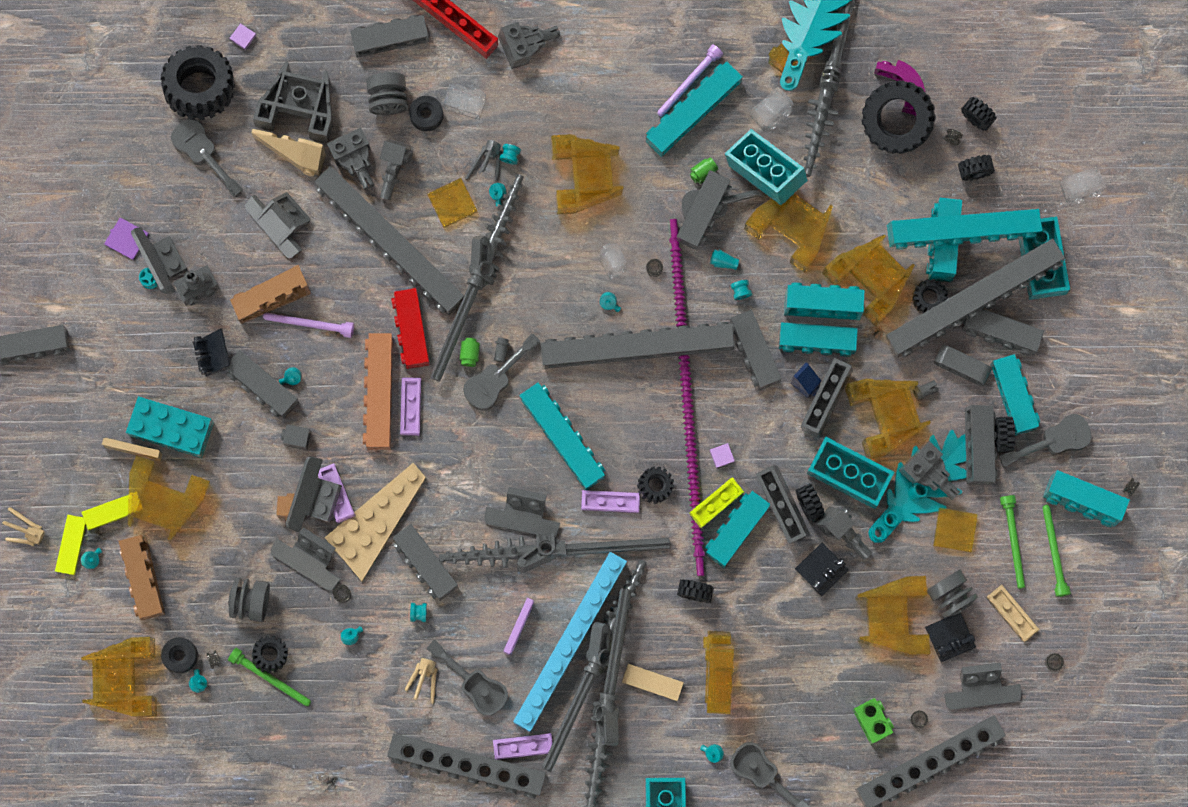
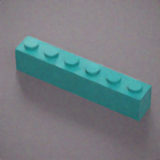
M725 62L723 65L719 64L714 69L712 76H706L700 82L701 86L697 90L692 89L687 94V99L683 103L681 101L678 102L670 115H664L656 128L653 126L646 133V143L660 157L664 156L742 83L743 76L728 62Z
M538 382L520 394V400L583 488L589 490L605 478L604 472L606 470L600 462L596 463L592 458L595 456L589 447L585 448L582 444L583 438L579 432L572 430L570 427L572 423L567 416L563 417L559 412L561 407L555 400L552 402L549 398L550 392L546 386H541Z

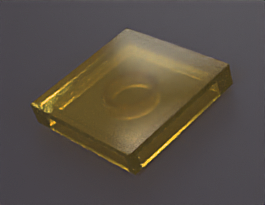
M462 178L427 193L443 228L478 212Z
M939 508L933 546L971 553L978 514Z

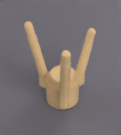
M9 507L8 510L31 527L25 529L3 521L4 525L26 533L25 538L28 539L7 537L5 540L31 546L39 545L45 533L44 530H41L42 526L33 523Z
M421 658L420 663H417L416 669L405 687V691H408L419 672L421 676L415 691L414 700L418 699L424 678L430 677L432 674L430 702L434 703L436 674L438 671L435 668L436 662Z

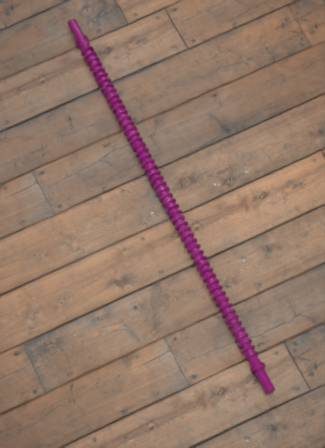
M670 219L671 238L669 242L672 246V249H670L672 254L670 256L673 258L671 260V263H673L671 267L674 268L672 271L674 281L672 283L675 284L673 287L675 292L673 294L676 295L674 297V300H676L674 305L677 306L674 309L677 311L675 314L677 319L675 321L678 322L676 327L687 326V323H685L687 321V318H685L687 314L684 312L686 310V307H684L686 303L683 302L685 299L683 289L685 287L682 286L684 283L682 278L684 276L681 275L683 273V270H681L683 265L680 264L683 261L680 259L682 249L679 248L680 242L677 241V219ZM681 355L678 359L681 360L679 362V365H681L679 370L682 372L679 375L682 376L680 379L682 384L680 386L683 387L681 389V392H683L681 397L684 398L681 402L684 403L682 406L684 408L682 413L685 414L683 417L685 422L683 424L686 425L684 427V430H686V433H684L686 438L684 440L687 441L685 444L687 449L685 451L688 452L686 455L688 460L686 462L689 464L687 466L689 469L687 471V474H689L687 479L690 480L688 482V485H690L688 490L691 491L689 493V496H691L689 501L692 502L689 506L693 510L700 504L699 501L701 500L698 497L700 495V492H698L700 489L698 484L700 482L697 481L699 479V476H697L699 471L696 470L698 468V465H696L698 460L695 459L698 455L695 454V451H697L695 446L697 444L694 443L696 440L694 435L696 433L693 432L695 429L693 426L695 421L693 419L695 417L692 415L694 413V410H692L694 405L691 404L693 402V399H691L693 394L690 393L692 391V388H690L692 378L689 377L691 375V372H689L691 367L688 366L690 364V361H688L690 356ZM693 519L691 521L693 524L691 529H694L692 540L695 541L692 544L695 546L693 556L696 558L697 576L700 577L705 576L703 560L705 552L702 547L704 545V542H702L704 537L701 536L704 532L701 531L702 528Z

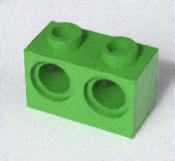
M875 698L853 709L870 745L891 735L894 728L889 718L886 719L883 714L885 709L881 701H876ZM866 707L874 708L875 715L873 717L865 714ZM876 724H881L884 727L883 734L880 735L874 731Z

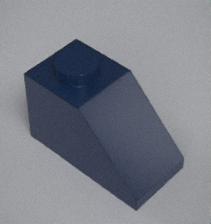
M806 362L793 376L790 384L806 398H809L810 395L815 396L822 381Z

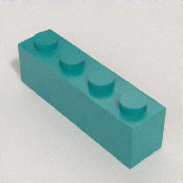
M781 322L778 349H783V352L802 350V353L812 354L813 351L821 352L822 355L840 353V356L850 357L851 354L856 352L858 328Z
M1015 354L993 360L990 365L1007 416L1013 417L1015 436L1036 430L1039 427L1040 418L1038 413L1034 412V400L1026 389L1028 382L1025 376L1022 377L1020 371L1022 365L1019 358L1016 359Z
M753 491L750 494L745 493L739 501L742 505L738 510L733 509L728 516L730 521L727 525L724 523L716 532L719 534L715 541L711 539L705 547L707 549L705 555L723 568H725L770 507V503Z

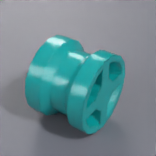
M503 144V154L500 155L499 160L507 164L517 165V156L521 153V149L515 145Z
M149 267L141 270L139 281L146 289L156 288L158 285Z
M740 280L730 285L735 293L733 295L734 300H742L752 296V291L748 287L749 280Z
M411 602L410 622H415L416 620L426 622L427 603L417 605Z

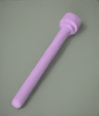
M711 45L707 50V57L658 110L659 116L666 114L712 61L715 62L723 56V52L717 46Z
M264 313L263 318L268 321L340 332V334L348 338H352L354 332V323L351 322L339 325L272 313Z

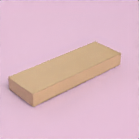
M103 438L102 445L105 448L161 461L162 453L159 450Z
M1000 585L986 597L1023 642L1040 630L1003 585Z
M631 664L627 665L622 680L624 684L674 701H678L684 683Z

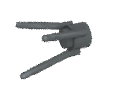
M488 140L486 146L482 147L480 154L468 171L465 179H469L484 155L486 158L481 172L485 171L489 159L494 160L496 157L495 180H498L500 170L499 158L503 153L500 151L501 144Z

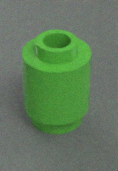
M712 158L703 159L690 169V177L695 183L702 184L710 170L716 172L719 169Z
M465 338V341H461L459 360L462 366L475 367L476 362L479 361L480 343L477 342V339Z

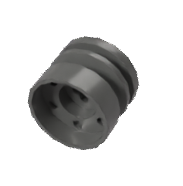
M385 72L371 75L366 79L367 92L371 95L368 98L370 113L393 115L408 109L407 94L403 93L406 90L405 75L396 72Z
M961 569L926 590L932 601L943 600V603L938 606V610L947 606L948 611L942 614L944 619L962 612L970 607L978 598L976 593L969 598L966 595L973 590L972 587L966 589L961 587L967 581Z
M236 577L229 593V617L236 618L239 610V619L243 620L246 611H248L250 621L264 622L269 602L270 583L256 580L253 588H250L249 579H245L242 586V579Z

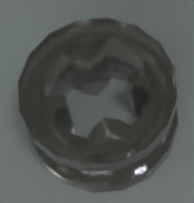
M947 129L948 135L944 136V140L953 145H959V139H962L963 134L954 129Z
M658 259L649 260L646 265L647 274L651 277L660 276L663 272L662 262ZM654 264H657L659 271L655 270V272H652L650 265L654 266Z
M1132 477L1122 492H1127L1128 496L1131 497L1140 485V482H1135Z
M338 585L334 588L333 596L337 602L345 603L350 599L351 591L345 585ZM339 589L341 591L346 589L345 593L347 596L345 598H338L339 594L337 592Z
M214 650L213 653L207 652L211 669H214L215 666L221 667L217 650Z
M1057 653L1049 654L1045 659V665L1049 670L1057 671L1063 667L1064 659ZM1056 657L1058 658L1059 665H1055L1053 668L1050 659Z
M918 710L911 715L910 722L914 727L922 728L927 725L928 716L925 712ZM916 714L918 716L919 714L923 715L924 723L922 725L921 723L919 725L915 723L916 719L914 716Z

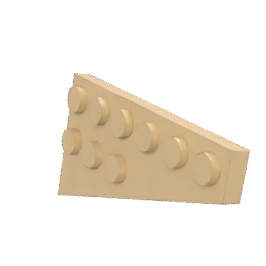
M414 463L354 512L355 517L343 521L324 537L329 544L336 548L335 551L362 582L426 479Z

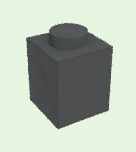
M287 424L286 429L282 430L281 440H283L284 446L308 450L311 430L310 428Z

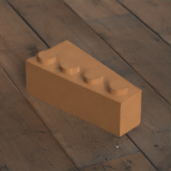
M299 265L252 287L246 292L235 294L230 301L240 323L243 324L264 315V313L310 295L311 292Z
M142 535L119 540L121 558L126 567L124 568L125 575L131 585L129 587L130 595L134 598L136 604L133 605L136 617L139 616L141 620L165 615L147 539Z

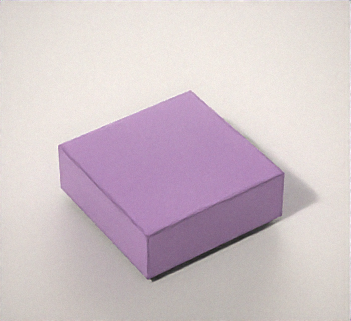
M240 23L231 35L230 40L246 50L256 37V33Z
M728 443L710 449L716 469L734 462Z

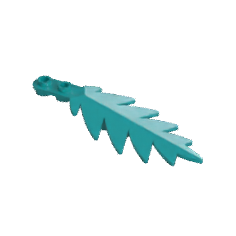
M792 0L789 1L791 11L799 25L786 18H782L785 32L791 42L782 41L784 47L789 51L780 79V85L784 90L792 91L797 88L807 58L823 52L822 49L816 47L827 44L842 35L841 31H825V29L836 26L850 18V14L830 12L840 9L852 0H804L807 8ZM794 61H798L796 66H792ZM787 79H792L791 83H786Z
M950 430L942 451L935 436L931 435L929 441L943 454L940 458L945 464V470L950 473L947 477L948 481L966 478V470L955 465L966 461L965 434L957 438L954 430ZM917 446L913 447L911 457L918 450ZM898 463L895 477V495L891 489L887 490L888 508L869 528V538L874 543H882L902 521H920V518L914 514L945 510L947 508L945 505L930 498L948 496L940 488L934 491L931 487L921 485L918 482L912 484L899 472L903 463ZM887 518L891 520V524L887 522ZM875 531L879 533V537L876 536Z

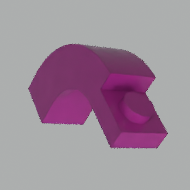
M898 60L896 66H893L888 61L877 62L874 74L895 81L912 82L916 86L923 88L925 92L921 77L907 63ZM905 101L902 112L916 116L914 107Z

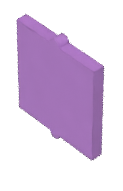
M119 218L114 228L110 230L111 233L104 245L134 260L139 252V248L131 235V231L139 227ZM144 231V233H145V235H146V237H147V236L149 235V233L146 232V231Z

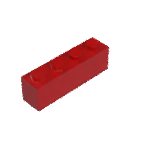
M417 289L395 291L394 298H391L393 309H397L398 316H394L396 328L400 327L401 334L397 335L399 346L403 345L404 353H400L402 364H406L407 369L429 366Z

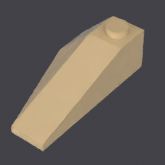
M252 129L253 138L303 171L305 175H320L326 157L323 144L301 138L297 142L286 135L277 138L278 136L274 133Z

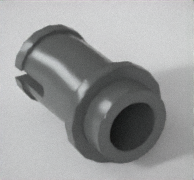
M498 338L495 341L497 345L494 361L506 362L507 348L510 346V343H508L509 339Z
M932 380L920 387L915 386L913 394L917 400H923L925 396L938 392L939 388L935 387L937 383L935 380Z
M99 527L90 531L87 529V534H85L88 542H98L101 537Z

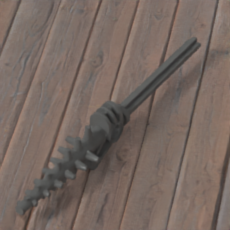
M855 0L850 1L841 9V13L850 14V18L837 25L836 31H841L842 35L834 40L829 61L825 63L819 83V88L821 89L818 100L808 99V103L815 105V111L808 110L807 114L815 117V120L806 124V126L813 128L812 133H806L805 136L811 139L810 145L805 144V149H808V155L804 156V160H806L804 169L807 177H811L812 170L816 167V164H814L816 157L820 158L821 154L817 153L818 148L825 146V143L821 142L822 136L829 137V132L824 131L825 125H834V122L827 120L828 115L838 116V111L831 109L834 92H837L841 78L842 65L840 61Z
M516 174L513 185H509V194L503 195V198L506 199L503 201V205L498 204L497 207L501 210L497 212L498 216L492 214L491 217L495 222H492L491 225L486 224L485 227L490 232L486 233V236H475L472 239L471 264L469 266L471 278H468L466 282L469 286L430 377L433 380L441 381L478 290H482L486 285H493V278L497 277L495 273L500 270L499 267L492 263L494 255L501 258L504 256L497 247L498 244L507 245L501 236L503 233H510L505 226L507 221L513 222L509 215L511 210L516 211L514 202L515 199H519L517 194L523 186L521 183L524 176Z
M544 533L542 536L536 534L535 545H525L524 537L520 536L519 546L512 545L511 539L508 538L507 547L505 548L500 546L499 541H495L494 549L487 548V544L484 543L482 550H475V547L471 546L470 551H462V549H458V552L455 553L446 551L445 554H439V561L441 563L453 561V564H456L457 561H465V564L469 565L470 561L477 560L478 566H481L482 561L489 560L491 567H494L496 560H502L503 567L507 568L509 560L517 559L518 572L526 573L545 563L551 562L556 557L566 559L568 555L670 549L669 538L565 544V541L557 539L554 533H550V535ZM543 549H548V550H550V552H549V553H544V552H542V550H543Z
M643 560L638 561L636 569L632 571L633 575H630V581L627 580L625 582L627 585L623 586V589L632 590L631 599L637 596L635 590L637 586H640L641 582L639 580L645 572L644 568L647 562ZM613 601L615 607L610 608L613 612H606L609 617H605L604 621L608 624L595 622L592 625L589 649L586 653L588 665L583 669L585 675L542 765L544 770L552 771L595 677L599 678L602 673H607L618 608L617 601Z
M621 588L604 693H600L599 701H593L595 707L592 710L593 717L590 720L596 721L597 728L596 732L591 733V736L595 738V742L586 743V746L590 747L594 752L593 755L586 756V759L592 763V768L585 769V772L590 775V781H585V785L589 788L588 793L584 795L587 800V806L585 807H596L599 804L596 801L599 793H602L599 784L606 780V777L601 776V774L606 771L605 768L610 767L609 764L604 763V760H608V756H613V752L606 749L607 746H617L619 742V709L614 703L618 695H615L632 592L629 589Z

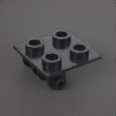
M222 328L203 338L201 336L194 337L193 345L195 351H197L195 355H201L196 358L201 375L209 376L230 365Z
M823 542L795 568L821 596L849 571L845 566L846 563L842 559L839 560Z
M961 612L925 627L940 662L976 648L975 638L973 634H970Z

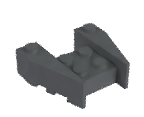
M285 62L275 80L270 83L267 88L268 90L257 103L253 117L255 127L274 131L278 113L283 112L311 119L308 130L310 140L328 143L333 128L328 71L325 70L321 80L290 73L289 63Z

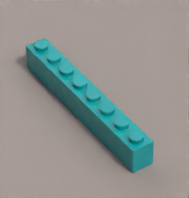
M1030 209L893 220L887 224L889 247H896V250L908 248L907 246L923 248L927 244L939 247L945 245V243L960 245L964 241L976 244L982 242L981 240L997 242L1001 238H1007V241L1017 240L1018 237L1033 239L1042 232L1040 210Z

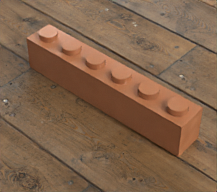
M369 333V339H365V350H368V358H365L364 366L365 369H368V376H364V388H367V395H364V407H367V414L363 415V425L367 426L366 433H363V445H366L367 450H391L392 333Z

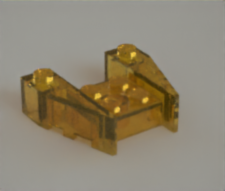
M571 134L551 136L552 160L571 159L574 189L556 190L557 215L578 213L622 195L624 187L613 186L610 156H618L620 146L603 144L591 139H582Z
M795 193L782 205L771 198L753 212L745 223L744 230L759 240L769 226L776 229L799 246L791 256L790 263L805 273L817 257L833 205L830 204L823 214Z
M885 235L879 236L864 245H859L846 253L839 254L825 267L822 273L833 285H838L851 273L875 297L863 312V315L875 327L890 314L915 266L912 264L905 270L881 246L886 238Z
M866 378L847 384L845 391L850 406L870 401L880 434L867 437L862 441L866 458L872 460L886 456L931 424L930 420L920 423L910 390L916 388L918 381L873 380Z
M136 455L129 473L128 527L132 528L135 519L169 530L170 534L167 540L172 542L204 502L210 481L191 475L185 493L170 489L150 481L156 465L155 461Z
M906 576L858 594L855 597L856 600H866L868 636H860L857 639L858 642L896 652L907 657L928 656L930 654L929 634L909 635L907 613L908 598H925L927 596L926 576Z
M707 631V637L703 636V648H706V713L730 714L734 660L731 632Z
M128 638L123 642L81 657L82 661L92 662L93 699H83L82 703L136 718L157 717V697L135 696V659L156 658L155 638Z

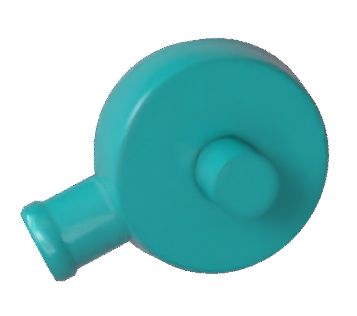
M494 183L489 188V194L492 199L496 200V206L498 204L502 205L503 195L507 193L506 187L502 183Z
M605 292L601 295L599 302L603 309H614L616 312L621 310V307L617 305L615 294Z
M290 367L285 371L284 378L279 379V383L281 385L285 383L297 385L302 379V373L298 368Z
M97 548L94 552H85L81 557L82 566L86 569L96 568L99 564V555L102 553V550Z
M359 626L357 629L347 628L343 630L340 637L342 643L345 645L355 644L363 629Z
M195 669L193 671L194 676L189 680V687L193 692L201 693L207 687V680L204 676L200 675L199 669Z
M712 744L708 747L702 745L700 748L712 763L720 762L724 757L722 747L717 744Z

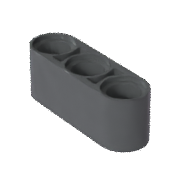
M947 345L941 346L934 360V364L980 386L985 385L992 370L989 365Z

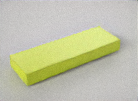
M732 477L690 511L689 514L698 526L702 528L742 495L744 491Z
M137 492L82 511L81 514L88 531L142 512L144 509Z
M67 515L55 572L75 576L86 528L83 517Z

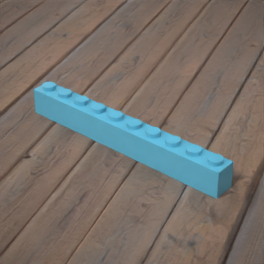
M612 552L608 554L515 717L514 724L530 733L532 732L627 564L626 560Z

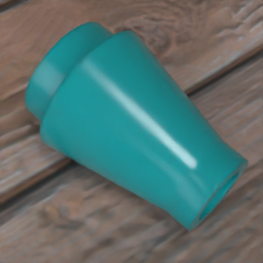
M714 249L710 264L717 268L736 270L739 259L720 249Z

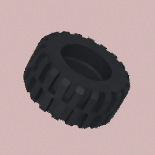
M196 45V48L187 46L186 50L183 51L179 49L176 51L175 56L171 55L168 58V63H165L162 68L161 85L165 100L173 112L177 111L181 117L186 115L190 120L195 118L205 120V117L208 116L213 118L215 113L221 114L225 110L224 106L228 107L231 103V98L234 97L235 82L229 61L226 57H223L221 52L218 50L214 52L213 48L209 46L203 48L202 45ZM194 73H207L216 79L208 90L201 93H191L180 87L183 80Z
M892 81L881 85L866 99L865 106L862 109L863 119L861 121L865 128V135H868L869 141L878 146V149L888 151V153L903 154L915 150L927 141L934 129L936 115L934 113V104L930 100L931 97L924 92L923 88L916 86L912 82ZM895 99L909 102L916 112L914 127L903 135H894L888 132L881 121V113L884 106Z

